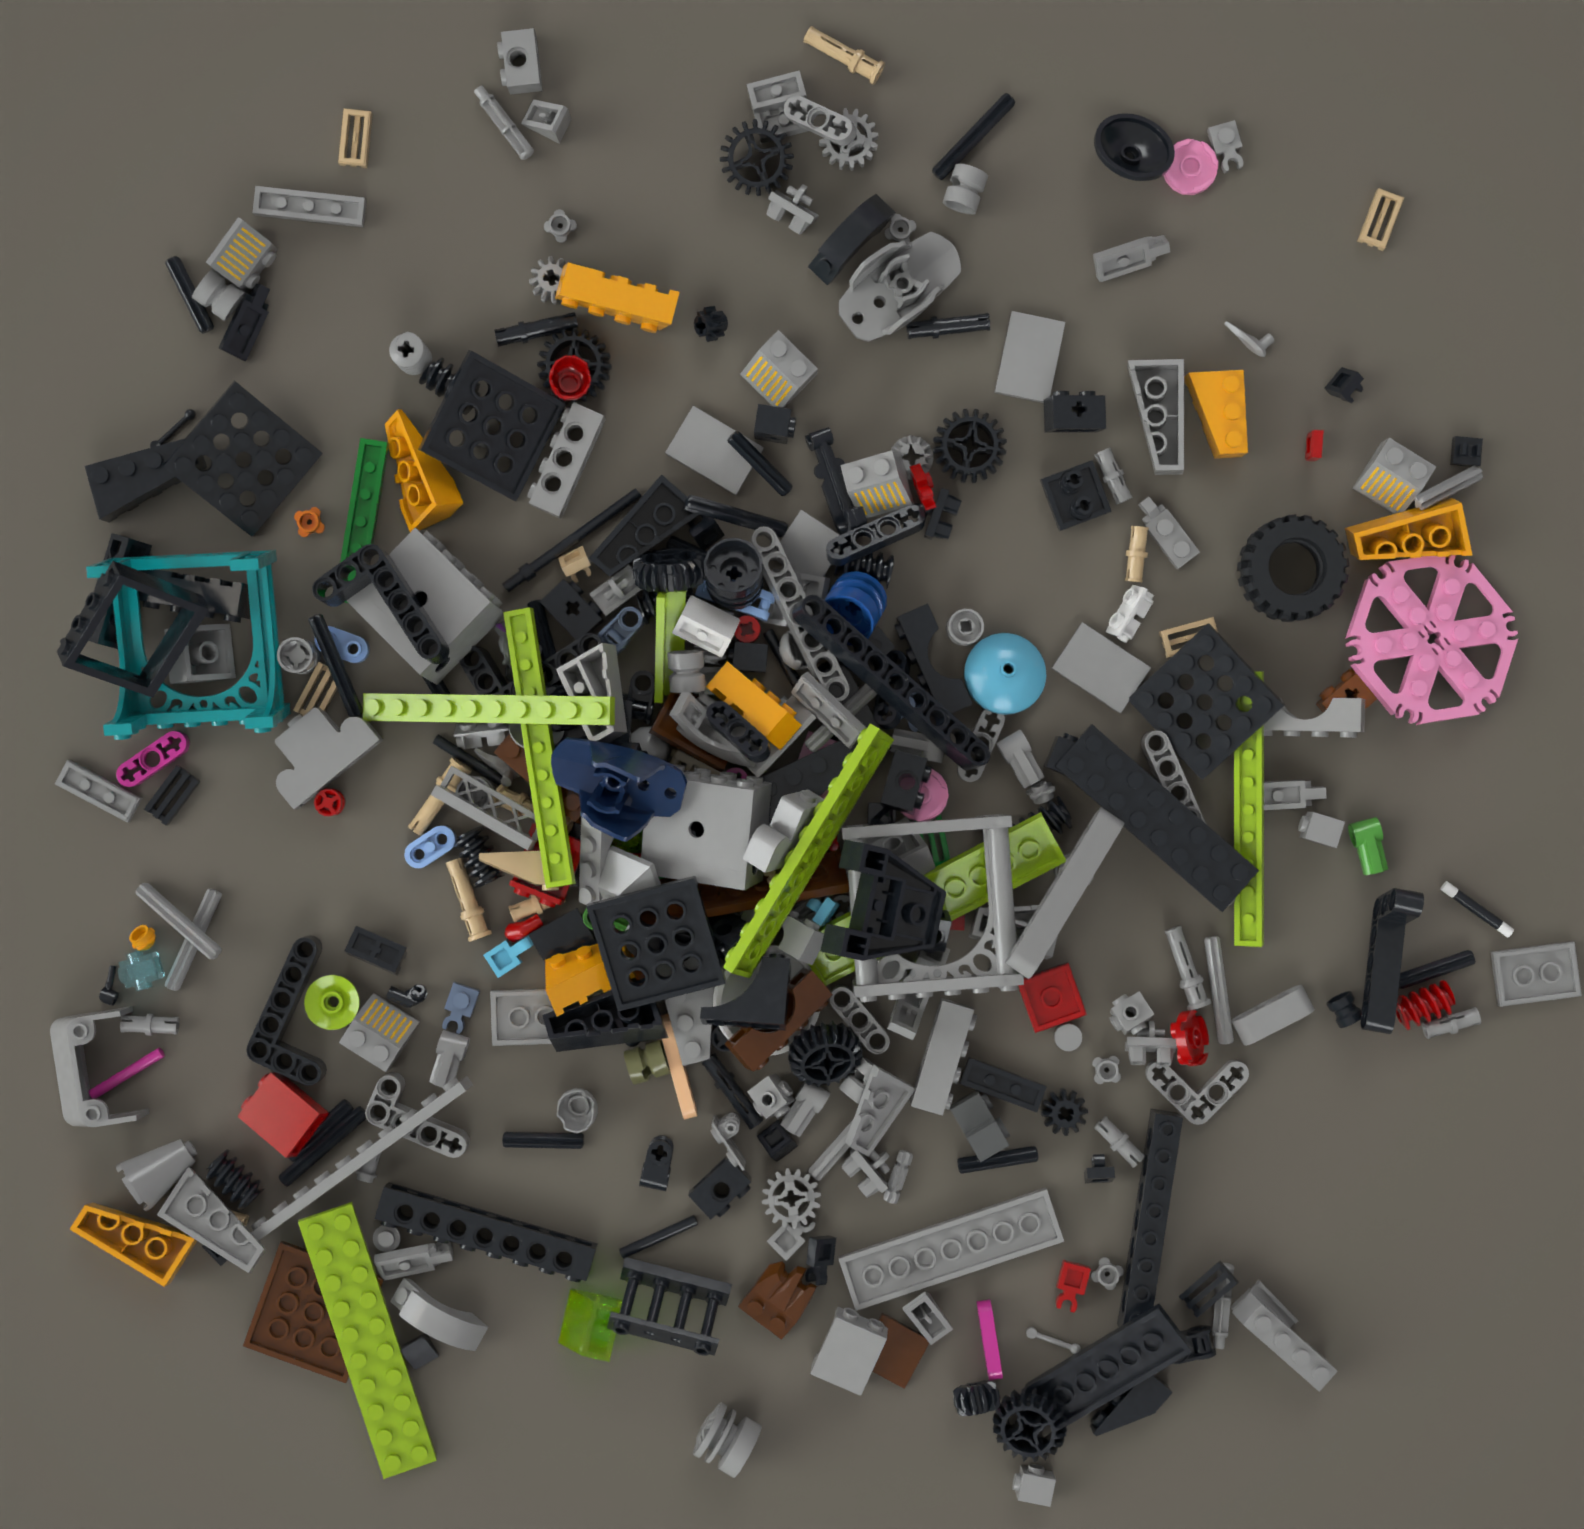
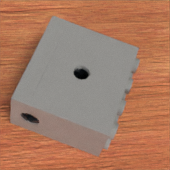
M414 528L389 555L448 644V659L441 664H433L417 653L373 583L349 598L347 602L419 675L438 685L459 663V660H462L470 652L472 646H475L504 616V611L500 606L503 603L492 592H489L484 587V584L475 575L471 574L460 560L446 550L447 548L427 530L422 533L417 528ZM393 576L386 580L385 587H389L393 583ZM408 599L401 601L399 605L400 610L407 607ZM423 621L415 624V633L422 629ZM437 643L430 646L429 655H433L437 651Z
M672 764L682 770L687 779L682 806L671 817L654 816L650 820L649 824L643 829L641 858L654 863L659 877L680 880L696 876L697 883L746 890L763 881V871L745 861L743 857L756 829L762 824L768 825L772 783L763 782V777L746 776V779L737 778V774L733 772H720V775L711 774L710 769L695 768L694 771L685 770L683 765ZM669 788L671 792H676L673 788Z

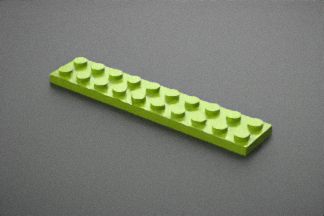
M870 723L868 728H864L859 734L856 748L853 753L850 752L845 757L842 771L838 777L833 778L828 786L829 792L824 801H820L815 807L814 817L810 824L801 830L798 844L794 850L792 849L788 852L784 859L785 865L783 869L772 878L769 884V892L765 898H762L757 903L754 910L755 915L742 928L740 932L741 938L737 945L728 951L723 968L730 973L751 978L893 743L894 739L881 729Z
M1041 812L1008 829L1013 889L1066 862V858ZM984 842L936 866L935 869L924 875L946 891L943 910L949 911L951 921L988 902ZM851 911L827 924L849 928ZM826 924L824 927L821 926L819 928L820 932H825ZM819 951L813 965L808 964L825 986L855 971L854 959Z
M353 1202L299 1219L298 1224L383 1479L437 1461V1456L404 1356L400 1351L401 1347Z

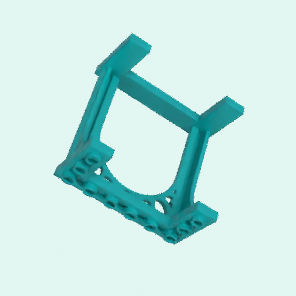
M276 550L109 558L86 567L87 578H100L102 573L105 574L112 561L136 570L230 566V571L246 570L253 652L250 664L242 678L230 689L211 696L184 694L163 682L158 691H164L167 699L165 704L158 708L151 704V697L120 686L117 710L114 718L103 725L104 736H114V740L130 739L131 735L139 733L141 729H145L146 725L156 724L158 729L172 728L174 723H184V727L201 726V722H211L212 726H223L229 724L228 721L239 720V724L245 725V729H254L255 733H265L272 731V728L277 727V724L283 722V719L291 714L290 703H284L282 670L277 660L279 638L272 563L277 561ZM123 585L113 600L119 664L121 669L140 675L148 659L143 642L138 590ZM252 674H258L256 681H260V686L256 682L250 681ZM247 686L253 689L257 695L256 702L250 703L245 701L241 697L240 688ZM228 696L235 697V700L239 705H237L235 702H230L229 704H227L226 698ZM173 699H180L183 704L181 708L178 704L175 705L173 708L169 709L172 705ZM202 700L207 701V707L201 705Z

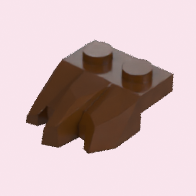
M783 1261L769 1264L763 1271L755 1285L740 1301L738 1307L782 1340L804 1313L813 1298L817 1286L812 1283L808 1285L802 1284L806 1268L797 1266L790 1273H787L785 1271V1263Z

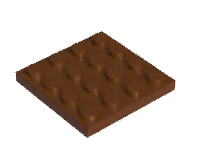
M281 1241L243 1347L347 1383L349 1374L308 1251L302 1247ZM377 1275L380 1287L382 1288L384 1279Z

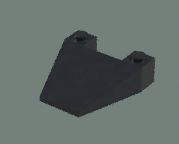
M845 840L839 868L861 873L849 928L826 923L820 951L864 961L935 947L946 891L890 850L866 843Z

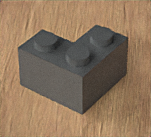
M975 1090L951 1104L950 1110L978 1159L982 1162L1010 1146L1006 1140L1010 1134L1000 1117L994 1119L989 1110L994 1107L986 1093L980 1095L978 1090Z

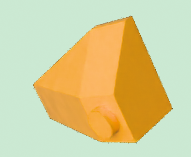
M396 410L385 423L390 456L396 459L398 474L394 475L396 484H401L403 499L399 500L400 509L409 531L411 532L414 528L420 531L451 517L463 504L454 479L443 464L418 450L423 437L403 410Z

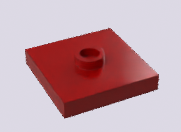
M1068 962L1033 974L1030 979L1024 977V985H1018L1035 1033L1087 1015Z

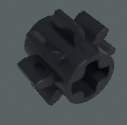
M715 306L704 307L703 311H697L698 316L694 319V329L699 337L706 336V341L710 342L718 340V337L725 336L724 332L727 330L728 320L723 311H716Z

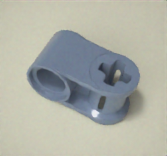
M625 607L598 633V635L605 637L609 644L616 645L617 656L643 627L645 622L640 610L635 607ZM633 611L638 615V623L634 627H628L624 619L627 613Z

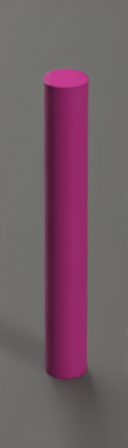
M161 1048L150 1052L88 1091L90 1097L97 1099L165 1057L164 1052Z

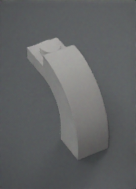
M681 692L669 714L678 723L676 729L685 738L708 753L734 764L754 768L755 762L750 761L710 725L706 716L707 710L689 692ZM736 727L732 730L731 735L733 737H740L745 733L746 728ZM752 740L749 741L753 750H762L761 746L757 747Z
M946 948L945 952L937 951L936 953L919 950L913 963L926 966L945 965L950 949ZM910 969L907 976L912 975L911 978H913L916 974L915 970ZM934 970L933 975L939 977L941 970ZM928 973L923 978H929ZM916 993L905 994L904 999H897L887 1029L913 1040L929 997L918 998Z
M408 1278L402 1279L390 1301L400 1310L399 1316L412 1326L441 1342L457 1348L476 1351L488 1329V1326L473 1313L456 1310L440 1303L428 1295L413 1280Z

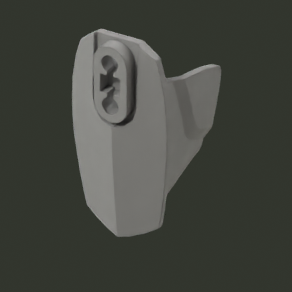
M931 231L912 242L903 240L899 243H890L864 260L850 278V287L839 300V316L853 335L863 341L870 342L898 331L919 316L961 273V262L955 246L949 240ZM876 299L883 301L884 306L882 308L874 305ZM862 315V323L855 324L852 317Z

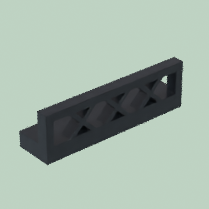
M112 533L104 560L109 558L149 556L152 545ZM120 541H121V546H120L119 552H118V554H117V549H118L119 543H120ZM98 578V580H97L95 589H96L97 585L99 584L100 578ZM112 602L96 627L94 635H91L88 641L118 649Z

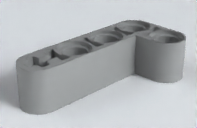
M389 1072L377 1082L365 1112L366 1119L372 1125L385 1129L392 1124L395 1128L400 1124V1116H403L412 1109L399 1103L405 1088V1079L401 1074ZM387 1079L393 1080L397 1084L396 1092L392 1093L386 1090L384 1084ZM375 1105H382L386 1109L385 1117L376 1116L374 1113ZM429 1117L403 1136L405 1139L452 1158L463 1155L470 1145V1137L467 1132L434 1117ZM431 1126L435 1128L437 1138L430 1139L426 1137L425 1127ZM446 1132L447 1135L444 1138L446 1140L441 1144L439 1141L443 1138L444 1133ZM454 1138H458V1144L461 1145L457 1149L453 1148L452 1141Z

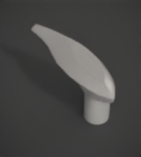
M1227 321L1224 323L1249 350L1258 356L1265 357V349L1275 342L1273 336L1269 333L1258 340Z
M477 747L475 748V753L488 766L502 775L501 784L503 786H510L514 778L520 777L501 758L487 754Z

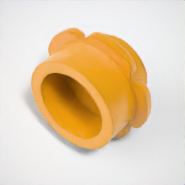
M146 925L136 927L129 936L132 947L138 951L151 948L156 938L155 930L148 928Z

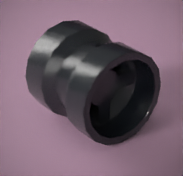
M1351 991L1340 993L1326 1003L1329 1010L1335 1013V1021L1339 1028L1348 1027L1361 1020L1362 1010L1353 1004L1355 998Z

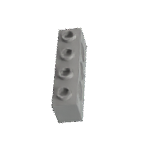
M573 402L571 408L567 407L561 418V422L564 425L560 433L555 432L550 443V447L553 448L549 458L544 457L538 472L542 473L538 483L533 482L529 489L527 497L530 498L529 504L560 519L563 518L606 421L604 415ZM575 428L582 429V439L571 441L569 439L571 430ZM569 453L572 455L571 464L565 467L558 464L560 455ZM552 478H558L561 481V487L555 492H550L547 489V483Z

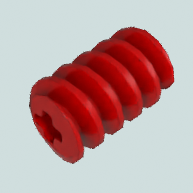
M1441 980L1439 986L1430 984L1429 991L1422 987L1418 990V994L1415 991L1409 992L1408 998L1405 995H1400L1397 1002L1396 1016L1407 1030H1410V1021L1412 1020L1418 1027L1421 1026L1420 1017H1424L1430 1023L1431 1013H1434L1438 1019L1442 1018V1009L1448 1015L1452 1014L1451 1006L1456 1004L1454 994L1445 980Z

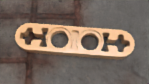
M669 1014L661 1015L669 1037L662 1039L683 1118L686 1120L697 1117L698 1113L686 1067L682 1065Z

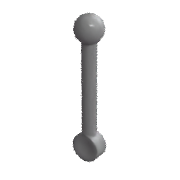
M1029 1327L1026 1330V1335L1030 1339L1037 1337L1069 1349L1073 1354L1081 1351L1079 1344L1074 1343L1071 1345L1037 1332L1034 1327Z

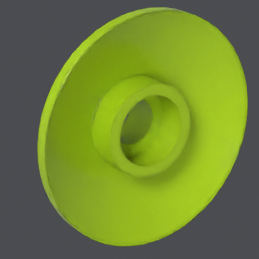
M326 975L315 980L310 985L305 995L304 1006L309 1019L315 1025L326 1030H337L353 1021L359 1011L360 998L356 987L348 979L338 975ZM332 996L338 998L339 1003L337 1006L330 1004Z

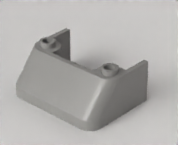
M133 1006L65 1016L52 1023L50 1036L63 1117L68 1124L80 1127H99L137 1121L149 1114V1109L109 1114L107 1104L100 1099H92L88 1092L90 1085L83 1044L89 1043L95 1037V1020L133 1012Z

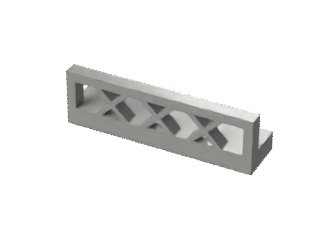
M454 766L450 767L441 785H436L431 793L435 798L526 850H532L538 840L537 828L531 837L522 831L520 820L529 817L535 820L534 812ZM454 774L464 780L466 791L455 793L447 788ZM469 783L478 788L471 789ZM480 790L487 792L490 805L483 807L475 805L472 793ZM467 794L469 801L461 796ZM493 797L499 799L501 802L495 803ZM503 804L511 806L514 818L503 821L498 817L496 806ZM492 808L493 814L489 813L485 809ZM517 810L525 815L519 817ZM516 822L517 828L510 825L509 823Z

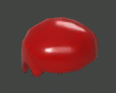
M565 355L555 361L549 373V383L554 394L567 401L577 400L587 393L591 385V375L586 361L576 355Z

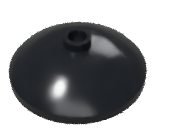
M1128 113L1112 115L1100 123L1094 135L1095 151L1103 164L1113 173L1129 180L1151 181L1158 179L1168 172L1174 161V146L1168 134L1155 122L1139 115Z

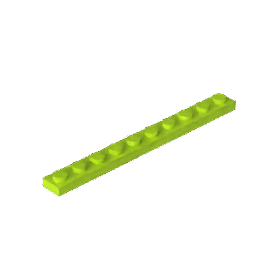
M528 607L503 612L516 695L547 696L533 608ZM521 724L545 887L554 888L576 884L561 786L556 784L551 767V755L555 750L551 724Z
M1254 671L1264 681V671ZM1241 696L1238 699L1237 704L1242 711H1249L1252 708V700L1249 697ZM1264 725L1234 751V849L1259 870L1236 896L1234 901V946L1262 947L1264 945Z
M363 693V718L366 721L615 725V697Z

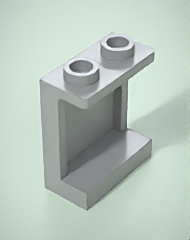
M837 1307L834 1320L818 1354L816 1353L812 1361L810 1374L861 1396L887 1340L888 1328L881 1321L873 1318H864L851 1308L843 1309Z

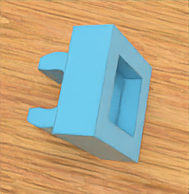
M827 897L824 902L817 898H812L806 906L816 912L812 920L824 927L831 920L840 904Z

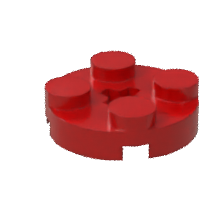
M1196 1010L1182 1011L1178 1015L1177 1021L1171 1023L1170 1026L1171 1036L1173 1039H1176L1177 1059L1180 1065H1203L1208 1057V1053H1204V1045H1209L1207 1026L1202 1016L1195 1015L1198 1012Z

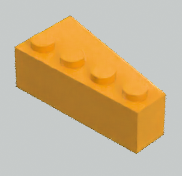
M93 1202L84 1205L70 1227L71 1231L163 1287L172 1282L197 1240L178 1228Z

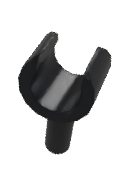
M110 965L107 982L99 994V999L101 1002L113 1006L119 997V992L112 990L117 966Z

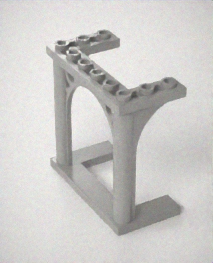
M993 814L979 815L974 818L881 825L859 824L841 827L842 839L870 845L871 837L983 829L988 920L984 933L976 946L962 958L952 963L938 966L916 964L906 960L899 954L885 956L878 963L876 958L864 961L854 959L856 978H852V989L855 998L859 997L861 1002L877 1001V996L888 995L889 1000L904 999L905 994L916 993V997L923 998L932 997L933 992L944 991L945 995H960L963 989H972L973 993L989 992V987H998L1001 991L1018 990L1017 985H1024L1023 975L1005 964L1008 955L1017 942L1008 827H1012L1011 815ZM848 870L852 916L861 873ZM993 940L991 948H995V954L984 948V944L987 941ZM983 954L987 956L991 961V968H988V971L979 970L973 962L975 955ZM892 960L898 961L900 969L897 975L890 979L884 978L882 970L885 964ZM961 965H969L974 975L967 971H963V974H961L959 967ZM906 969L915 970L916 974L913 978H911L912 975H908L904 980H901ZM934 970H941V975L935 977L933 975ZM947 971H948L952 976L946 977V976H947ZM926 973H928V977H929V978H923V977L925 976Z

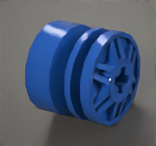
M857 571L844 573L837 578L824 600L867 639H869L887 607V595L884 587L876 578L867 573ZM826 623L827 630L833 634L832 626Z

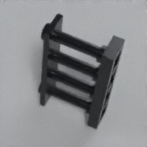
M625 1257L620 1279L625 1280L627 1286L620 1312L611 1311L607 1329H611L619 1335L630 1334L690 1349L702 1356H715L719 1343L718 1338L711 1337L718 1306L727 1305L732 1284ZM638 1285H645L654 1289L646 1320L630 1316ZM667 1291L681 1296L673 1327L657 1323L664 1293ZM693 1298L707 1302L700 1334L684 1330L691 1299Z

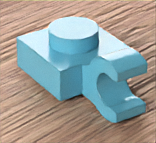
M529 935L513 946L507 939L483 956L499 978L522 963L518 955L534 944Z

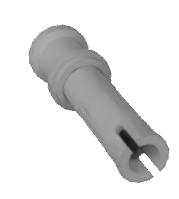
M1182 926L1165 930L1164 932L1182 979L1179 986L1184 989L1189 1003L1187 1009L1195 1010L1211 1004V999L1207 998L1202 984L1204 979L1200 974H1197Z

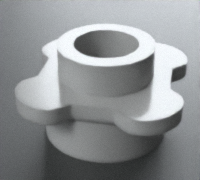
M561 209L556 210L549 221L544 223V230L547 233H552L559 243L565 242L567 235L577 228L576 221L570 220ZM559 224H562L563 227H562V228H558V225H559Z
M895 214L891 218L890 227L884 232L885 237L888 240L894 239L898 242L903 240L910 242L909 237L916 230V223L913 220L909 221L900 214ZM898 228H902L903 231L898 232Z
M1039 781L1034 783L1031 789L1026 791V794L1030 795L1029 797L1033 800L1034 804H1042L1054 798L1053 792L1056 788L1052 786L1051 782Z
M1113 1055L1106 1059L1094 1058L1092 1061L1096 1072L1094 1081L1097 1084H1103L1104 1082L1117 1083L1121 1079L1118 1068L1119 1059ZM1106 1067L1109 1068L1108 1072H1104Z
M1103 1257L1099 1260V1266L1096 1271L1091 1273V1278L1094 1282H1100L1107 1290H1113L1119 1281V1277L1123 1275L1124 1270L1122 1266L1114 1265L1107 1257ZM1106 1271L1110 1272L1109 1276H1105Z

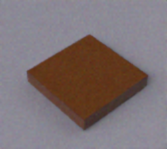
M881 1313L878 1320L888 1328L885 1345L872 1372L905 1389L929 1342L921 1333Z

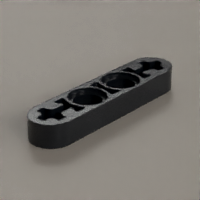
M908 505L833 538L826 546L827 560L834 566L846 565L921 531L925 526V512L920 506ZM908 517L917 518V522H913L912 519L908 520ZM885 525H891L896 531L893 534L886 535L880 529ZM860 536H867L871 539V542L868 545L861 546L856 543V539ZM838 548L839 551H843V555H839L837 552L834 553V549Z

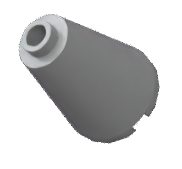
M182 1139L121 1162L116 1166L117 1172L124 1171L123 1183L139 1205L143 1202L146 1203L143 1209L148 1211L182 1177L186 1169L196 1162L194 1156L198 1152L189 1140L184 1142Z

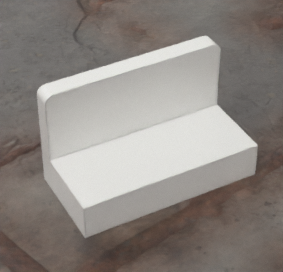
M691 595L672 633L722 658L732 640L740 619Z

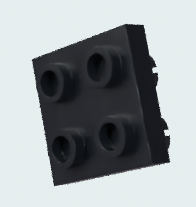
M1093 460L1040 480L1059 532L1112 512Z

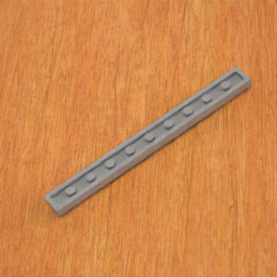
M467 1076L460 1081L456 1077L442 1087L445 1090L444 1093L438 1097L435 1093L421 1102L423 1108L415 1112L413 1108L399 1118L402 1122L395 1128L392 1124L378 1133L380 1139L372 1143L369 1139L356 1150L359 1154L351 1159L347 1155L335 1164L337 1167L336 1171L331 1174L328 1170L314 1179L316 1185L311 1189L304 1186L292 1195L295 1200L289 1205L284 1201L272 1210L274 1215L267 1220L263 1216L251 1225L253 1229L251 1233L258 1240L262 1239L463 1094L473 1083Z

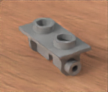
M509 723L456 724L454 737H456L457 747H463V749L483 747L482 737H487L488 746L500 745L509 735Z

